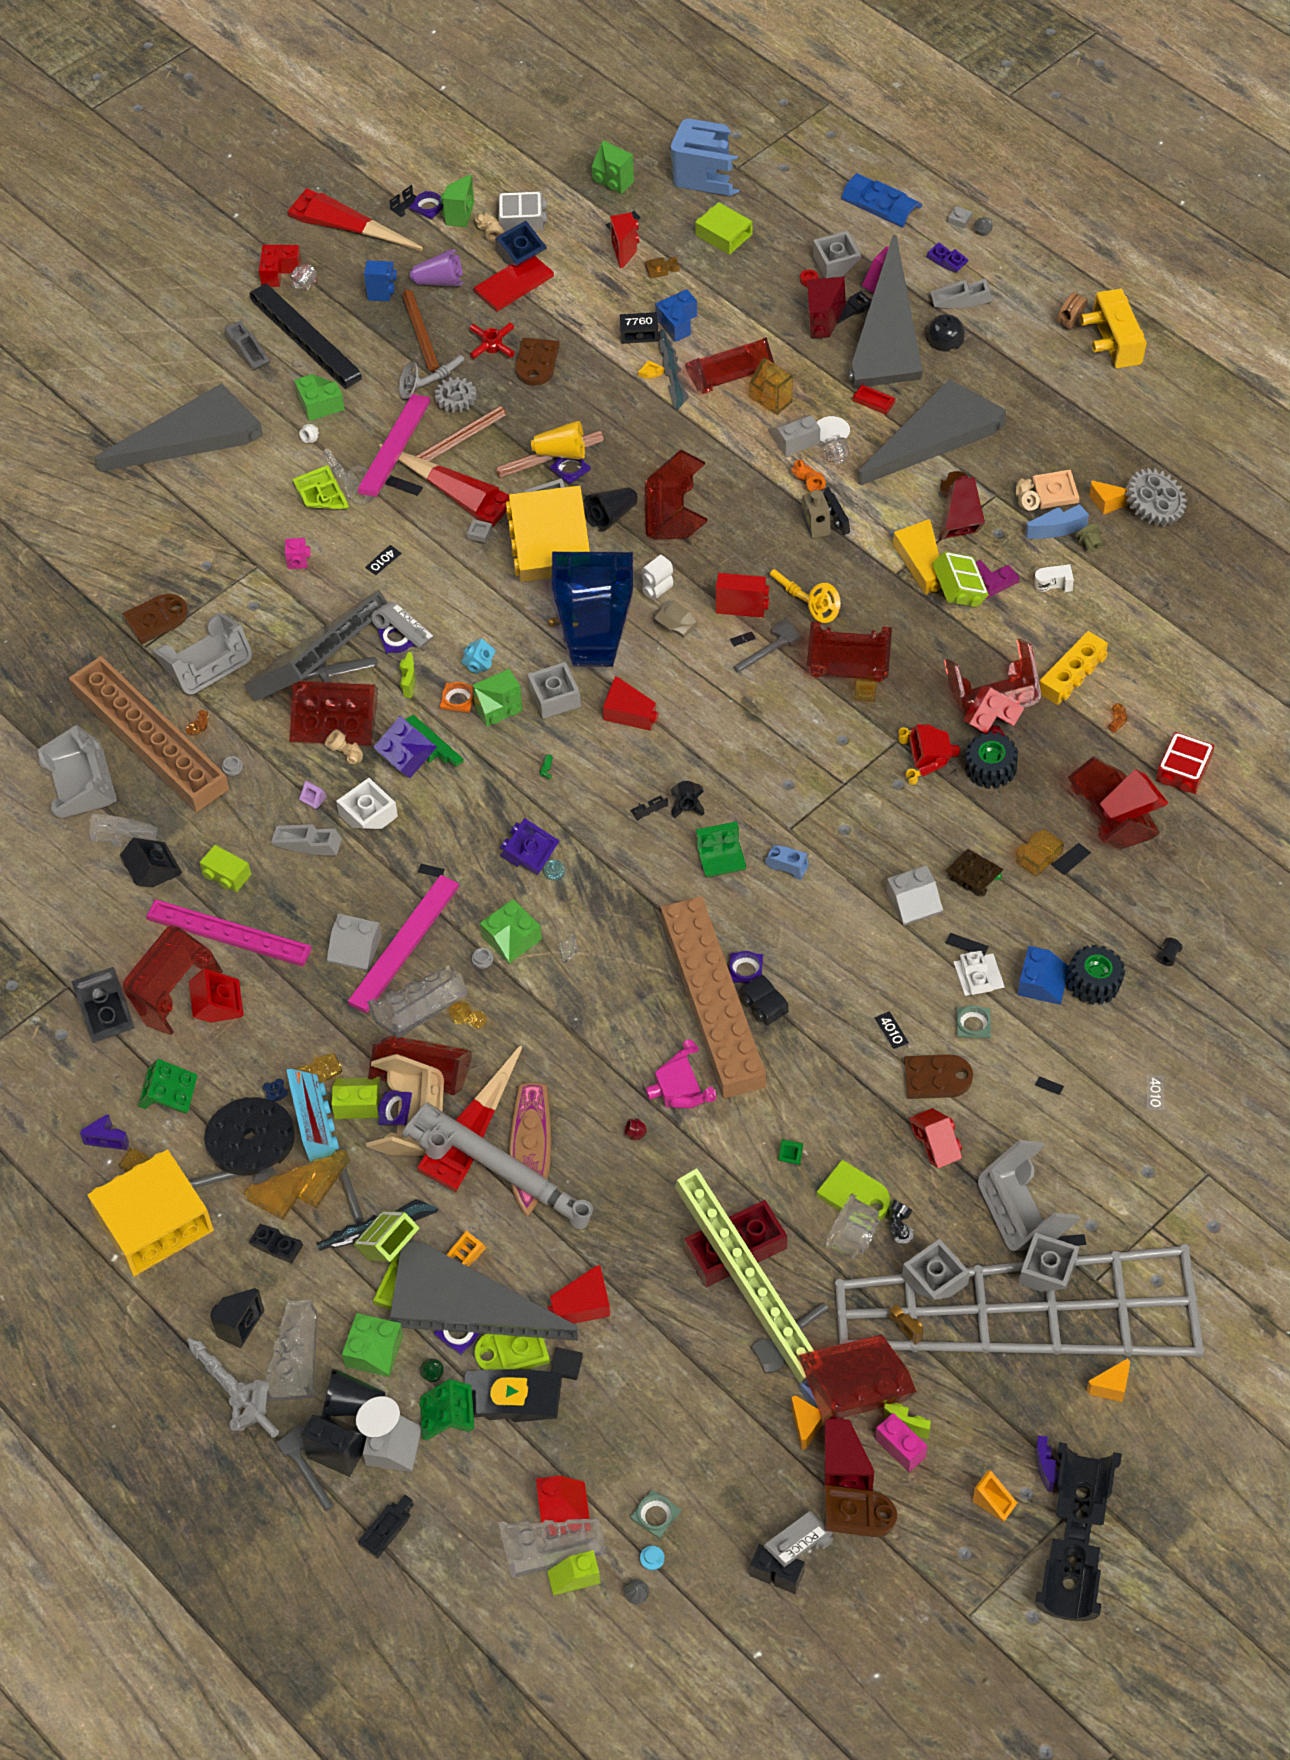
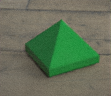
M781 1139L778 1161L800 1165L804 1143Z

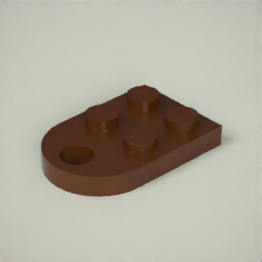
M522 338L516 363L518 379L524 384L532 386L548 382L554 374L560 342L556 340ZM533 374H534V375H537V377H534V378L529 377V376H530V375H533Z
M163 594L122 613L140 644H143L182 625L187 618L188 610L185 601L180 596ZM177 605H178V606H181V607H180L179 609H177V610L171 609L172 607L177 606Z
M904 1056L907 1099L958 1097L966 1093L972 1085V1067L960 1056ZM958 1072H964L967 1074L968 1077L965 1079H959L958 1077H956V1074Z
M825 1485L824 1487L825 1531L869 1537H882L892 1531L897 1520V1510L893 1502L885 1495L874 1491ZM879 1513H886L890 1518H882Z

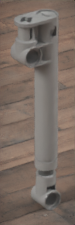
M428 1102L422 1106L405 1127L402 1136L405 1138L410 1136L419 1142V1145L425 1149L428 1157L440 1159L452 1146H455L535 1199H539L546 1206L549 1203L552 1204L554 1210L569 1219L572 1227L584 1229L588 1226L593 1212V1207L588 1201L576 1200L566 1192L560 1193L557 1185L549 1182V1180Z

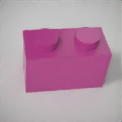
M894 1413L876 1428L875 1440L908 1472L926 1458L927 1445Z

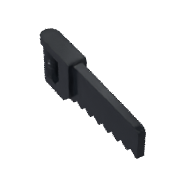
M862 291L849 297L837 324L869 309L872 299Z

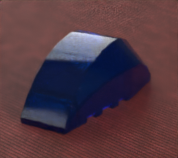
M552 551V603L572 667H613L632 603L633 552Z

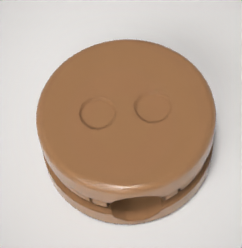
M1072 292L1059 311L1057 323L1072 329L1079 321L1080 314L1084 313L1088 299L1076 292Z

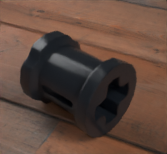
M1170 937L1165 938L1163 949L1156 955L1157 961L1165 966H1173L1176 954L1183 948L1177 939Z

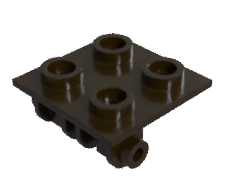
M967 849L946 872L948 873L947 876L950 877L949 880L956 882L961 887L966 885V890L971 888V892L977 896L981 895L984 897L988 891L986 887L1004 869Z

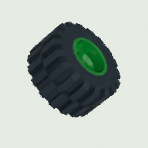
M988 732L986 735L981 733L979 738L976 736L972 738V742H969L965 755V770L967 776H971V781L973 783L978 781L977 786L980 787L983 784L986 785V789H990V786H994L996 789L999 788L1000 784L1005 786L1008 781L1011 782L1017 772L1018 749L1015 747L1014 741H1009L1008 736L1005 735L1003 737L999 732L997 734Z
M1087 945L1083 947V950L1079 949L1073 955L1066 974V984H1069V991H1074L1073 996L1076 998L1080 997V1001L1084 1003L1089 1001V1004L1094 1005L1097 1002L1098 1005H1101L1104 1001L1110 1002L1119 992L1125 975V965L1123 962H1120L1121 957L1114 955L1115 951L1112 949L1107 950L1105 946L1100 948L1097 945H1092L1090 948Z

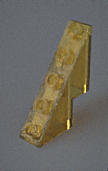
M345 1150L335 1151L331 1156L324 1159H315L311 1164L295 1167L288 1173L281 1176H273L261 1184H252L244 1191V1194L248 1201L281 1220H284L298 1198L317 1209L349 1163L350 1158Z

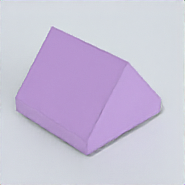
M305 781L299 800L316 809L327 796L323 789Z

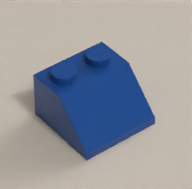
M1028 946L1019 982L1018 995L1061 1005L1069 966L1050 950Z

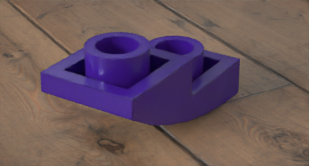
M940 242L926 256L939 266L953 272H958L969 261L956 249L951 252Z
M1038 1435L1036 1459L1039 1474L1047 1491L1053 1492L1054 1483L1058 1484L1060 1469H1055L1056 1460L1051 1459V1446L1047 1445L1048 1436Z

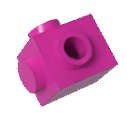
M305 538L285 539V557L288 569L308 568V558L311 557L310 546H306Z

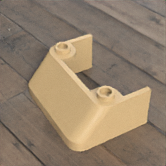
M397 1054L371 1061V1066L387 1071V1083L393 1091L412 1093L407 1124L427 1102L440 1111L443 1110L444 1078L440 1070ZM399 1100L398 1115L402 1108V1100ZM397 1125V1133H389L382 1139L366 1143L367 1148L392 1156H425L426 1154L425 1149L419 1145V1142L410 1136L407 1138L402 1136L407 1125Z

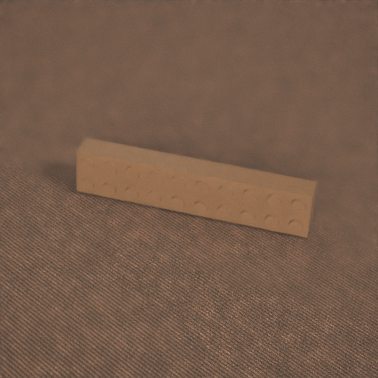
M102 656L69 677L73 694L196 813L229 790L226 775Z
M700 896L661 906V921L723 1099L766 1088V1072L703 897Z

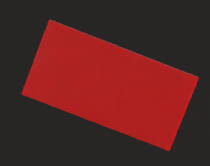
M533 256L517 266H507L473 287L475 294L498 312L554 277V271L536 256Z

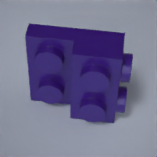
M524 818L521 824L516 822L510 831L513 835L511 839L506 838L500 849L503 851L500 856L516 867L521 864L538 875L556 848L559 840Z

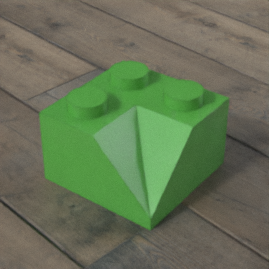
M603 141L592 164V180L622 194L634 182L633 154Z
M467 175L447 185L445 193L441 194V204H444L442 217H445V222L448 226H468L475 203L472 175Z
M313 374L294 380L297 397L309 421L345 410L343 396L336 381L332 382Z
M510 669L473 684L475 710L486 727L523 711L521 687Z
M514 899L480 923L482 938L509 964L542 940L541 925Z
M356 1313L342 1353L345 1367L390 1377L404 1336L401 1323Z

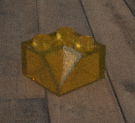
M764 357L749 382V397L763 405L768 411L778 415L792 403L793 376Z

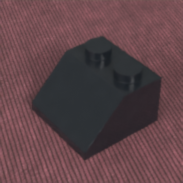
M132 838L120 854L125 867L137 886L153 888L182 873L165 842Z
M253 1288L223 1297L219 1304L212 1308L210 1318L217 1338L242 1348L265 1311L259 1290Z

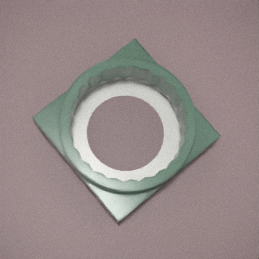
M976 1005L957 1007V1038H991L990 1008ZM969 1017H977L982 1020L983 1029L975 1032L964 1028V1021Z
M651 1490L647 1497L640 1502L630 1518L660 1539L681 1513V1509L672 1504L665 1496ZM653 1506L662 1507L667 1513V1519L662 1525H649L645 1519L646 1511Z

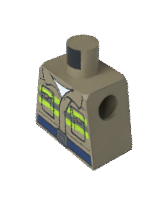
M814 490L811 493L804 494L801 513L811 538L831 535L830 510L823 492Z

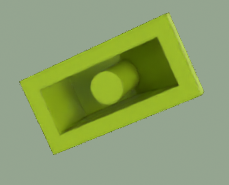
M594 1550L569 1556L547 1571L553 1596L601 1584Z

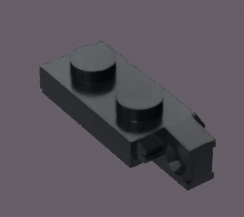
M829 487L819 490L824 494L836 529H840L843 535L849 534V519L834 493L831 492Z
M404 1495L398 1504L394 1502L391 1505L388 1504L360 1538L358 1545L378 1559L408 1522L411 1516L409 1511L414 1506L413 1500Z

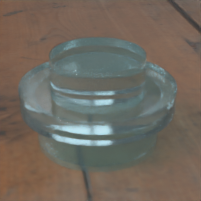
M551 860L546 864L544 874L550 880H559L565 875V866L558 860Z

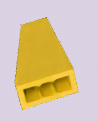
M928 519L895 531L893 534V546L924 594L942 589L932 565L939 557L931 521Z

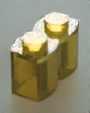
M1046 829L1035 832L1029 843L1023 844L1018 848L1016 863L1036 877L1062 854L1064 842Z

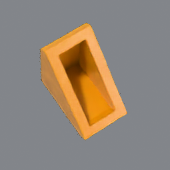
M1093 480L1091 482L1089 497L1103 515L1127 506L1128 502L1126 500L1129 498V496L1125 495L1126 488Z
M1125 1359L1088 1381L1087 1393L1092 1396L1123 1402L1130 1367L1129 1359Z
M792 1396L791 1408L801 1450H804L809 1446L824 1424L825 1413L801 1398Z
M987 1470L974 1489L973 1503L999 1520L1005 1521L1017 1505V1502L993 1472Z

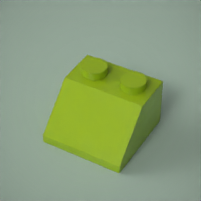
M380 1077L336 1078L332 1087L334 1119L379 1118Z

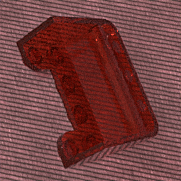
M1093 756L1068 776L1072 783L1070 787L1077 795L1081 794L1089 800L1092 812L1101 820L1099 822L1100 827H1098V836L1104 843H1109L1115 848L1125 849L1151 840L1160 833L1149 813L1133 819L1127 818L1122 823L1115 820L1110 821L1103 814L1104 809L1100 803L1127 778L1121 770Z

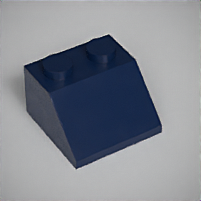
M527 221L497 236L495 241V250L505 263L514 266L547 249V246Z

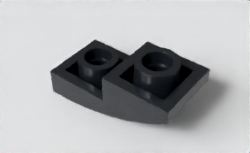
M259 1224L249 1241L250 1245L289 1263H293L303 1246L301 1240L283 1235L279 1229Z

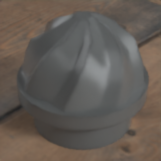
M987 217L979 218L974 224V229L980 236L989 235L993 228L992 222Z
M634 1579L626 1584L624 1594L629 1602L640 1604L648 1598L649 1588L644 1581Z

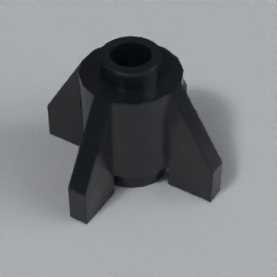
M682 781L671 789V795L676 797L672 808V816L674 818L682 813V809L685 811L694 809L701 816L705 813L703 806L698 800V797L704 792L703 786L691 781Z

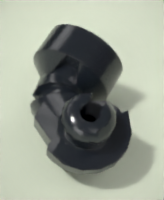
M893 1199L889 1205V1220H891V1222H888L889 1229L897 1243L906 1244L913 1238V1229L904 1224L902 1220L908 1219L913 1210Z

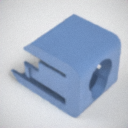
M685 119L680 123L671 143L673 183L675 186L727 196L740 192L738 189H733V184L728 183L729 175L716 173L717 170H732L733 165L731 161L738 158V156L729 155L728 134L731 135V131L725 124L695 119Z

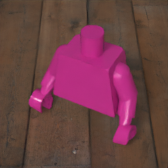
M690 1039L683 1042L682 1050H679L670 1060L658 1068L655 1072L656 1084L645 1087L649 1100L661 1097L664 1106L667 1108L692 1109L704 1102H714L717 1097L716 1090H713V1087L707 1088L701 1094L687 1059L689 1053H696L699 1048Z

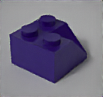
M399 716L376 743L374 748L400 772L411 778L437 746L411 723Z

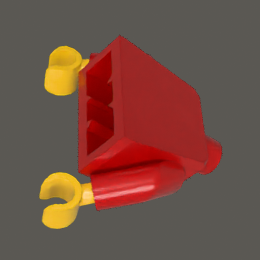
M917 724L911 730L902 727L898 731V738L901 744H907L910 741L915 768H919L917 771L915 769L907 770L906 778L914 776L908 780L909 785H915L918 782L919 776L922 775L924 777L945 767L951 757L959 756V745L950 744L948 733L930 724Z

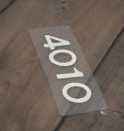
M1146 1074L1147 1110L1165 1112L1164 1075Z

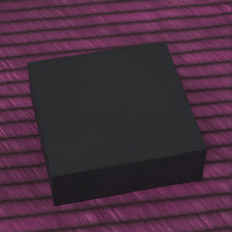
M556 1348L550 1372L561 1373L562 1378L577 1380L583 1352Z

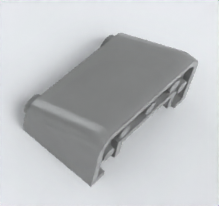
M221 612L208 620L207 630L209 636L176 654L173 647L169 645H162L153 650L156 660L180 689L187 694L197 693L244 666L252 658V650L241 625Z
M78 725L37 749L39 764L42 768L52 772L58 799H54L51 802V810L56 817L66 818L110 806L117 801L102 745L95 737Z

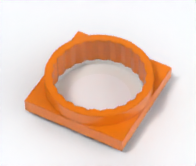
M463 682L446 683L442 693L440 709L470 713L474 699L473 686ZM455 693H463L468 699L462 704H451L449 702L450 697Z

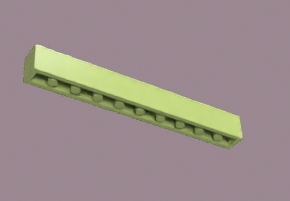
M698 1169L679 1178L675 1189L798 1382L802 1383L810 1376L818 1374L823 1368L822 1362Z

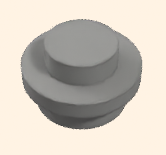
M235 756L227 757L222 764V770L228 776L238 775L243 769L241 760Z
M478 948L472 955V963L480 969L488 968L494 960L492 952L487 948Z

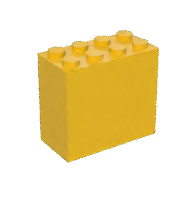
M580 486L509 494V501L506 502L507 519L509 520L512 555L517 557L514 558L515 576L520 577V582L591 573V556Z
M168 1149L155 1154L150 1160L137 1164L132 1170L114 1177L109 1183L96 1187L91 1193L87 1194L97 1220L133 1277L214 1231L207 1208Z

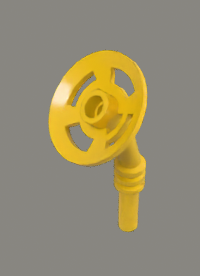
M776 569L770 572V576L783 585L790 595L808 603L809 611L816 621L829 623L838 615L840 597L833 585L819 583L813 587L810 594H807L795 582H790ZM822 588L821 593L816 594L814 597V593L818 589ZM828 591L830 592V594H831V596H832L833 603H832V601H831L830 595L827 593ZM828 609L831 610V613L823 618L822 613H825Z

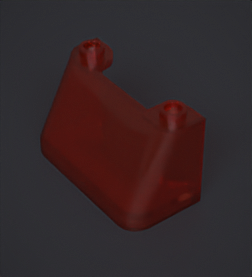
M811 622L807 672L812 677L817 678L832 676L872 679L876 682L884 681L889 676L892 627H882V631L877 634L876 630H872L871 634L831 632V627H827V630L821 628V622Z

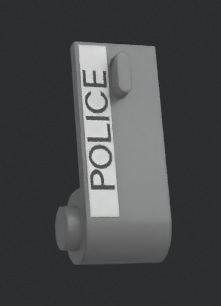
M387 602L372 613V621L376 627L385 629L392 624L418 648L434 637L395 602Z
M809 1511L768 1541L764 1547L785 1567L812 1546L816 1550L828 1547L833 1540L831 1537L833 1532L825 1531L824 1523L812 1511Z

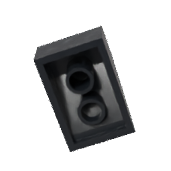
M114 967L71 981L93 1043L135 1029Z

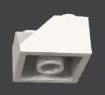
M370 778L336 801L339 816L352 828L382 829L398 817L396 802Z

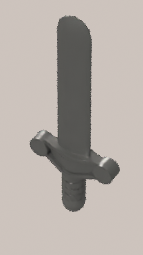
M368 657L326 666L324 661L318 666V669L313 670L303 680L320 677L324 685L329 686L331 684L329 676L373 667L378 663V660L375 657Z

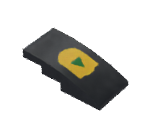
M515 1369L465 1372L464 1383L472 1387L474 1418L486 1417L488 1420L511 1419L513 1422L557 1419L562 1383L561 1373Z

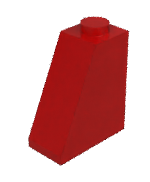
M614 677L603 706V720L651 731L653 723L656 724L659 717V712L656 711V702L621 678Z
M1135 769L1100 805L1104 809L1103 814L1110 821L1115 820L1123 823L1162 808L1168 804V801L1145 773Z
M601 1265L593 1267L550 1296L551 1305L547 1306L550 1312L573 1324L609 1317L610 1305Z

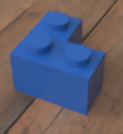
M367 260L364 277L368 300L390 301L391 294L395 292V284L393 282L397 280V269H394L393 262Z
M688 289L655 303L658 323L674 342L691 335V319L697 317V300Z

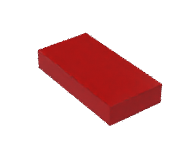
M861 385L853 396V402L885 415L895 404L896 399L865 385Z

